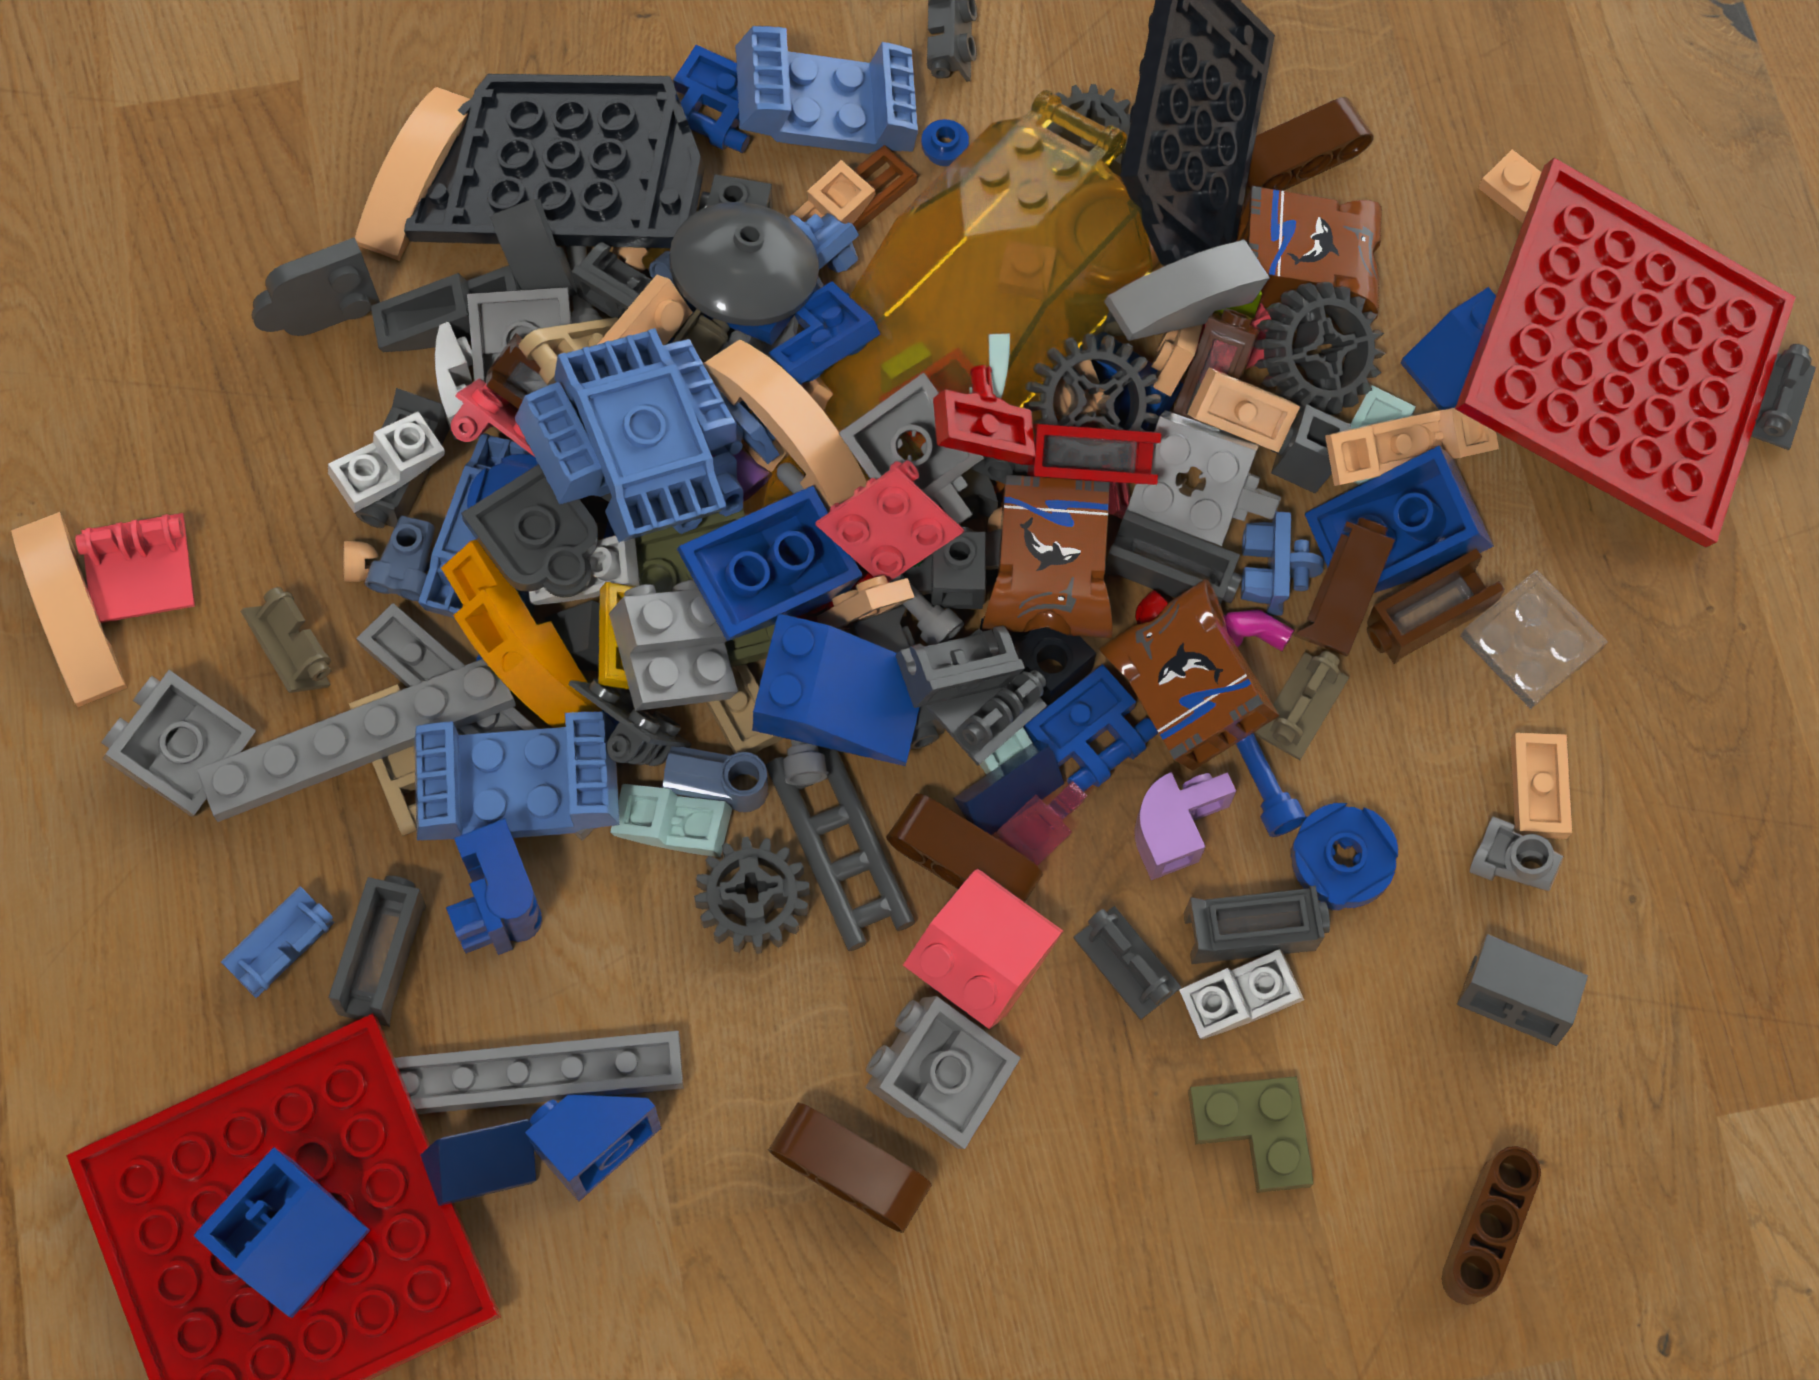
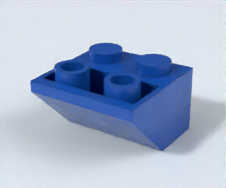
M273 1147L199 1228L194 1236L233 1273L287 1316L293 1318L369 1233L370 1229L294 1160Z

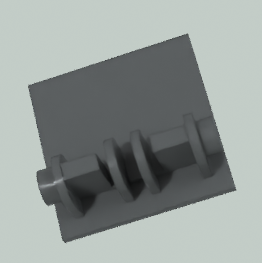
M977 629L970 636L981 634L982 631ZM1036 670L1030 672L1023 671L1005 687L926 705L925 707L978 766L1047 706L1040 698L1043 695L1046 680Z
M594 679L592 683L574 680L569 682L568 685L619 721L607 742V753L613 761L659 766L666 761L671 746L691 747L692 744L678 734L681 726L670 717L658 711H655L653 715L646 710L635 711L629 689L600 685L598 679Z

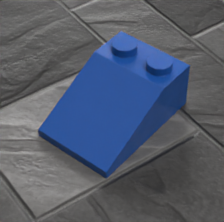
M1437 446L1305 513L1327 568L1341 534L1350 535V533L1343 531L1346 521L1357 524L1359 518H1365L1388 528L1385 536L1395 539L1374 593L1428 576L1476 548L1481 553L1494 547L1455 460L1441 446Z
M813 485L682 544L677 548L727 641L775 625L778 613L792 617L806 614L831 602L832 598L848 592L862 577V573L855 560L816 526L815 522L828 514Z
M778 613L753 710L752 731L906 766L920 707H913L895 656L897 653L833 626Z

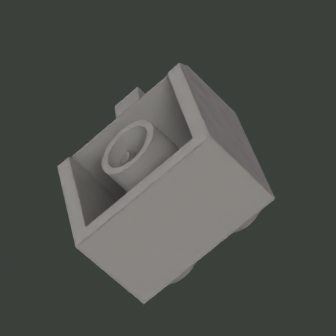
M922 373L839 432V435L870 478H880L890 470L891 464L896 461L904 463L909 460L912 462L919 473V478L914 481V484L938 506L941 505L945 512L960 525L973 515L958 494V492L968 486L961 474L983 460L984 457L937 446L933 398L939 393L925 373ZM909 431H912L913 437L918 432L926 439V442L921 446L924 456L916 461H912L911 455L908 456L907 460H904L898 452L903 446L900 437Z
M1167 410L1161 414L1154 431L1155 433H1161V443H1154L1151 470V474L1158 475L1157 485L1136 484L1127 508L1128 511L1222 546L1233 518L1245 521L1247 513L1251 512L1274 519L1281 496L1257 488L1260 477L1249 473L1259 447L1258 444ZM1191 467H1196L1202 471L1199 478L1205 477L1206 484L1198 483L1195 488H1190L1185 484L1187 478L1182 479L1181 473H1188Z

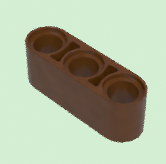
M1347 97L1330 101L1256 135L1247 185L1250 190L1252 186L1284 191L1358 156L1372 143L1373 134Z
M916 793L886 836L887 841L898 852L957 889L963 885L974 870L979 869L1025 903L1043 875L1040 868L1026 856L923 794Z
M799 1102L795 1105L768 1149L775 1158L885 1226L900 1233H904L932 1186L927 1178L913 1168L817 1110Z
M1518 1146L1506 1147L1486 1162L1480 1172L1442 1271L1443 1289L1457 1303L1465 1305L1476 1304L1495 1292L1503 1280L1541 1177L1539 1161L1526 1148ZM1500 1164H1509L1517 1169L1521 1176L1520 1188L1509 1187L1503 1182L1499 1174ZM1481 1213H1489L1498 1218L1503 1229L1501 1238H1493L1484 1233L1480 1225ZM1462 1263H1471L1479 1268L1483 1276V1286L1481 1289L1470 1288L1464 1283L1460 1274Z

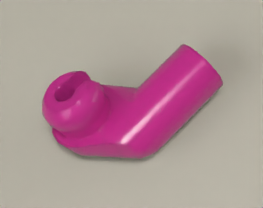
M1261 610L1229 612L1224 616L1227 633L1237 647L1241 645L1245 636H1256L1278 650L1283 651L1295 631Z

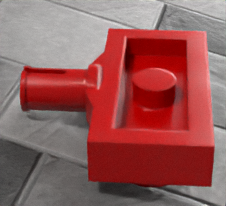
M978 365L970 369L971 394L944 389L933 398L937 446L1025 465L1036 457L1031 410L1009 405L993 394L992 368L990 366Z

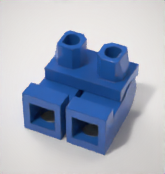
M504 818L455 837L454 840L460 856L472 880V883H469L474 897L448 906L446 909L465 954L493 943L497 954L500 955L513 950L510 941L522 942L535 936L542 923L541 910L506 819Z

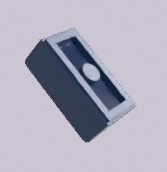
M1036 740L953 799L966 820L993 835L1065 783L1049 744Z
M530 1119L442 1137L433 1142L420 1156L438 1205L442 1206L533 1184L536 1181L534 1148L525 1133L532 1126L529 1122Z

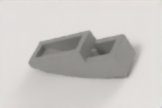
M1241 240L1217 246L1166 265L1108 295L1104 302L1126 338L1130 341L1206 324L1214 311L1252 303L1270 277L1247 242Z

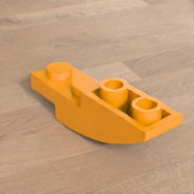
M477 540L470 541L441 567L463 604V607L453 615L487 665L528 708L553 728L566 727L565 713L602 711L600 707L568 685L571 680L587 681L551 621L539 625L536 624L516 589L506 581Z

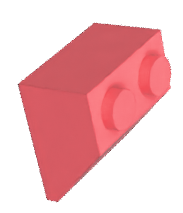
M976 869L933 919L903 966L985 1027L991 1029L1008 1015L1064 931L985 873Z

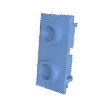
M299 886L235 947L221 963L257 998L323 933H327L335 922L332 920V915L321 904H317Z

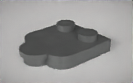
M355 237L290 261L272 270L265 280L267 290L257 295L253 301L252 320L255 326L262 331L275 332L284 329L290 335L304 336L349 319H358L365 316L371 311V306L380 303Z
M539 464L461 513L465 525L512 587L521 591H535L544 587L550 594L565 598L581 593L588 586L591 579V565L588 558L594 553L598 545L596 522L580 499L559 505Z

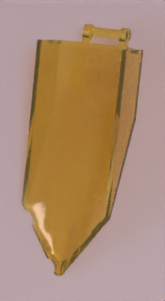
M1043 90L1036 96L1031 110L1024 117L991 123L898 216L849 295L852 300L874 319L881 335L868 342L858 353L846 356L831 365L819 376L833 393L826 403L824 412L839 432L922 373H925L938 393L946 389L969 394V387H972L970 369L978 365L989 366V334L1010 333L1008 373L1001 399L1009 405L1023 408V404L1036 394L1025 389L1026 383H1043L1041 376L1034 372V365L1042 363L1049 368L1054 366L1048 359L1046 351L1050 348H1055L1066 357L1063 342L1065 339L1072 337L1080 348L1083 336L1085 334H1093L1102 325L1110 311L1104 302L1108 295L1121 289L1128 283L1150 274L1153 270L1149 238L1142 225V209L1130 199L1124 184L1108 167L1121 154L1126 145L1127 134L1113 125L1104 127L1063 105L1059 96L1048 90ZM1051 122H1054L1096 146L1088 152L1046 128ZM909 431L900 437L903 446L898 452L904 460H907L909 455L912 456V461L919 460L924 456L921 446L926 442V439L921 433L917 432L916 436L913 437L912 431ZM790 455L782 459L771 472L772 477L768 480L763 508L793 495L777 477V468L782 463H791L804 476L806 475ZM856 459L866 481L870 480L871 478L868 476V474L863 469L859 461Z

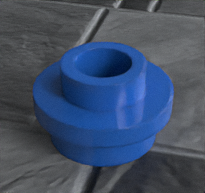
M948 119L937 120L929 124L923 131L921 139L922 150L934 164L951 166L965 156L969 146V136L961 124ZM949 138L952 139V141L949 143L940 142L938 139Z

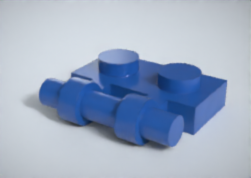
M695 45L673 79L676 92L685 95L680 103L691 130L710 138L709 142L713 146L722 150L729 147L743 153L749 144L750 136L736 130L740 122L737 63ZM703 104L722 113L717 121L698 112Z
M1103 664L1024 725V729L1032 742L1037 740L1049 744L1058 767L1070 758H1073L1078 763L1081 769L1067 779L1069 786L1077 795L1082 794L1092 785L1099 787L1111 777L1110 771L1126 758L1134 759L1146 750L1145 743L1158 734L1153 722L1148 718H1144L1134 727L1124 718L1125 715L1135 708L1136 701ZM1108 730L1115 738V742L1097 755L1088 744Z

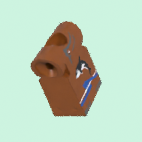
M1252 186L1242 207L1236 242L1241 240L1247 242L1270 277L1261 289L1262 296L1259 303H1262L1264 308H1268L1273 303H1281L1280 295L1289 290L1296 291V288L1301 284L1312 283V285L1316 286L1320 282H1330L1334 288L1340 286L1350 288V298L1360 296L1366 299L1362 313L1371 311L1377 314L1375 318L1377 319L1380 277L1374 252L1378 249L1381 242V205L1372 200H1356L1339 205L1338 201L1333 199Z
M1006 475L1002 500L998 577L988 603L982 629L993 630L994 627L1004 626L1008 631L1027 632L1047 627L1069 636L1112 638V615L1109 596L1104 582L1110 482Z
M1204 579L1170 601L1153 621L1134 625L1098 648L1129 679L1130 685L1173 759L1192 771L1279 717L1278 712L1238 647L1227 633L1226 622L1220 603L1212 585L1207 579Z

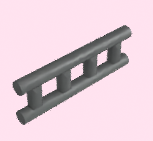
M818 746L819 753L825 756L826 779L830 782L839 806L812 817L799 791L811 785L796 786L787 784L785 782L783 766L784 757L776 758L768 762L766 768L847 950L854 951L865 946L867 941L861 928L887 917H891L897 931L914 925L916 921L838 750ZM849 824L860 851L831 863L820 835ZM869 870L881 898L852 909L840 882Z

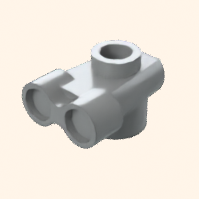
M1493 816L1483 841L1475 854L1470 873L1493 881L1495 876H1499L1524 885L1550 891L1564 856L1555 852L1546 838L1536 834L1522 836L1514 832L1516 825ZM1528 861L1536 862L1540 866V868L1528 869L1522 866V864Z

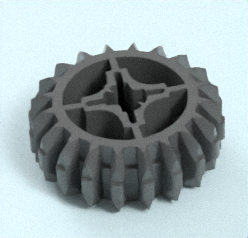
M1320 282L1316 286L1312 285V283L1299 285L1296 291H1285L1280 295L1281 303H1273L1266 308L1272 320H1263L1257 325L1266 334L1265 339L1257 340L1254 345L1258 350H1264V359H1259L1254 366L1259 369L1267 368L1269 372L1261 384L1266 387L1277 386L1275 395L1300 406L1298 412H1301L1306 404L1328 415L1339 414L1343 407L1355 406L1359 403L1358 395H1366L1372 391L1367 378H1376L1381 374L1379 369L1373 365V360L1382 358L1386 354L1380 349H1375L1374 341L1381 338L1384 333L1380 330H1372L1370 327L1377 314L1371 311L1362 313L1366 299L1360 296L1350 298V288L1344 286L1334 288L1330 282ZM1331 318L1336 322L1342 334L1334 329ZM1297 329V337L1294 344L1292 345L1293 336L1295 330ZM1332 344L1330 348L1322 349L1321 353L1306 354L1307 351L1317 349L1319 345ZM1344 356H1345V361H1344V365H1343V368H1342V361H1343V358H1344ZM1295 363L1305 370L1307 379L1312 380L1313 385L1302 377Z
M1085 334L1082 340V351H1080L1077 342L1071 337L1063 341L1066 357L1055 348H1050L1046 351L1048 359L1054 365L1052 368L1042 363L1034 365V372L1043 377L1044 381L1042 384L1027 382L1025 389L1032 393H1039V402H1026L1023 404V408L1029 409L1031 412L1039 410L1040 419L1033 420L1032 424L1079 427L1089 421L1101 429L1147 432L1140 428L1142 422L1157 424L1159 416L1154 413H1147L1146 405L1160 403L1161 396L1158 394L1146 395L1145 387L1154 385L1158 381L1157 377L1153 374L1140 378L1138 372L1145 368L1148 361L1145 357H1139L1129 364L1127 360L1133 350V346L1129 343L1123 344L1114 354L1115 338L1113 336H1105L1098 350L1094 334ZM1085 360H1094L1109 365L1117 373L1099 384H1094L1084 375H1080L1073 366ZM1062 377L1066 382L1064 386L1070 393L1071 403L1068 410L1061 416L1062 418L1057 421L1054 414L1053 397L1056 386ZM1127 385L1130 394V411L1128 419L1122 428L1119 424L1120 419L1114 411V402L1119 393L1124 390L1123 387ZM1083 390H1088L1089 394L1106 391L1101 395L1102 399L1097 403L1098 408L1101 410V416H1096L1095 412L1079 414L1083 411L1082 407L1087 403ZM1049 439V446L1054 442L1058 444L1052 454V459L1056 462H1061L1070 451L1072 452L1071 466L1082 467L1085 456H1088L1089 467L1101 468L1102 455H1105L1108 464L1112 468H1116L1121 465L1118 449H1121L1128 456L1129 444L1102 443L1088 446L1075 440Z

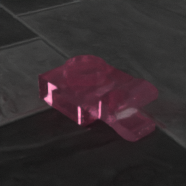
M1074 781L1048 805L1035 795L997 831V834L1008 846L1039 866L1071 835L1072 831L1062 821L1069 817L1084 802L1087 795Z

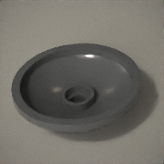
M745 202L720 203L695 212L677 229L671 243L669 266L673 281L689 303L712 318L744 326L772 324L794 315L811 298L819 272V261L815 247L810 238L798 225L776 210Z

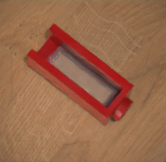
M1032 424L1036 457L1025 464L1028 465L1027 476L1157 485L1158 475L1151 474L1153 445L1154 443H1161V433Z

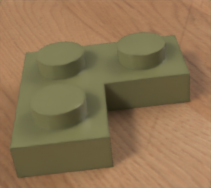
M1297 1076L1189 1088L1188 1097L1195 1145L1249 1139L1257 1193L1310 1188L1314 1184Z

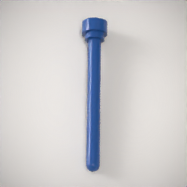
M1254 733L1236 743L1264 800L1261 804L1263 813L1260 818L1269 836L1278 837L1300 827L1307 817L1298 799H1292L1288 792H1282Z

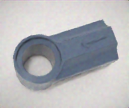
M671 746L664 769L662 787L671 789L677 795L726 801L733 810L738 812H752L759 809L765 803L768 796L767 769L764 762L757 755L749 752L725 755ZM742 774H749L758 780L757 784L749 790L735 789L731 782Z

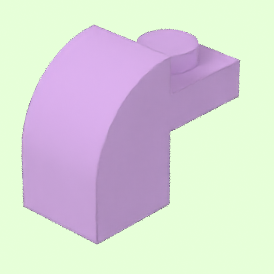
M1170 772L1159 778L1149 788L1136 819L1135 842L1151 880L1200 861L1205 845L1194 820L1230 807L1236 789L1228 773L1212 778L1210 773L1198 775L1182 785L1183 790H1179L1173 774Z

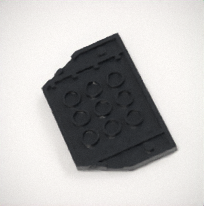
M1155 0L1153 12L1149 17V34L1144 58L1140 62V79L1135 104L1130 112L1131 124L1126 150L1121 157L1120 177L1160 264L1163 266L1217 246L1236 242L1275 37L1271 30L1241 0Z
M487 74L474 90L473 97L463 103L457 110L462 115L468 113L467 121L454 141L432 185L428 188L425 198L420 199L411 218H407L404 232L410 242L500 244L490 215L531 199H540L556 246L595 247L603 242L610 247L671 248V243L677 229L697 210L705 170L671 77Z

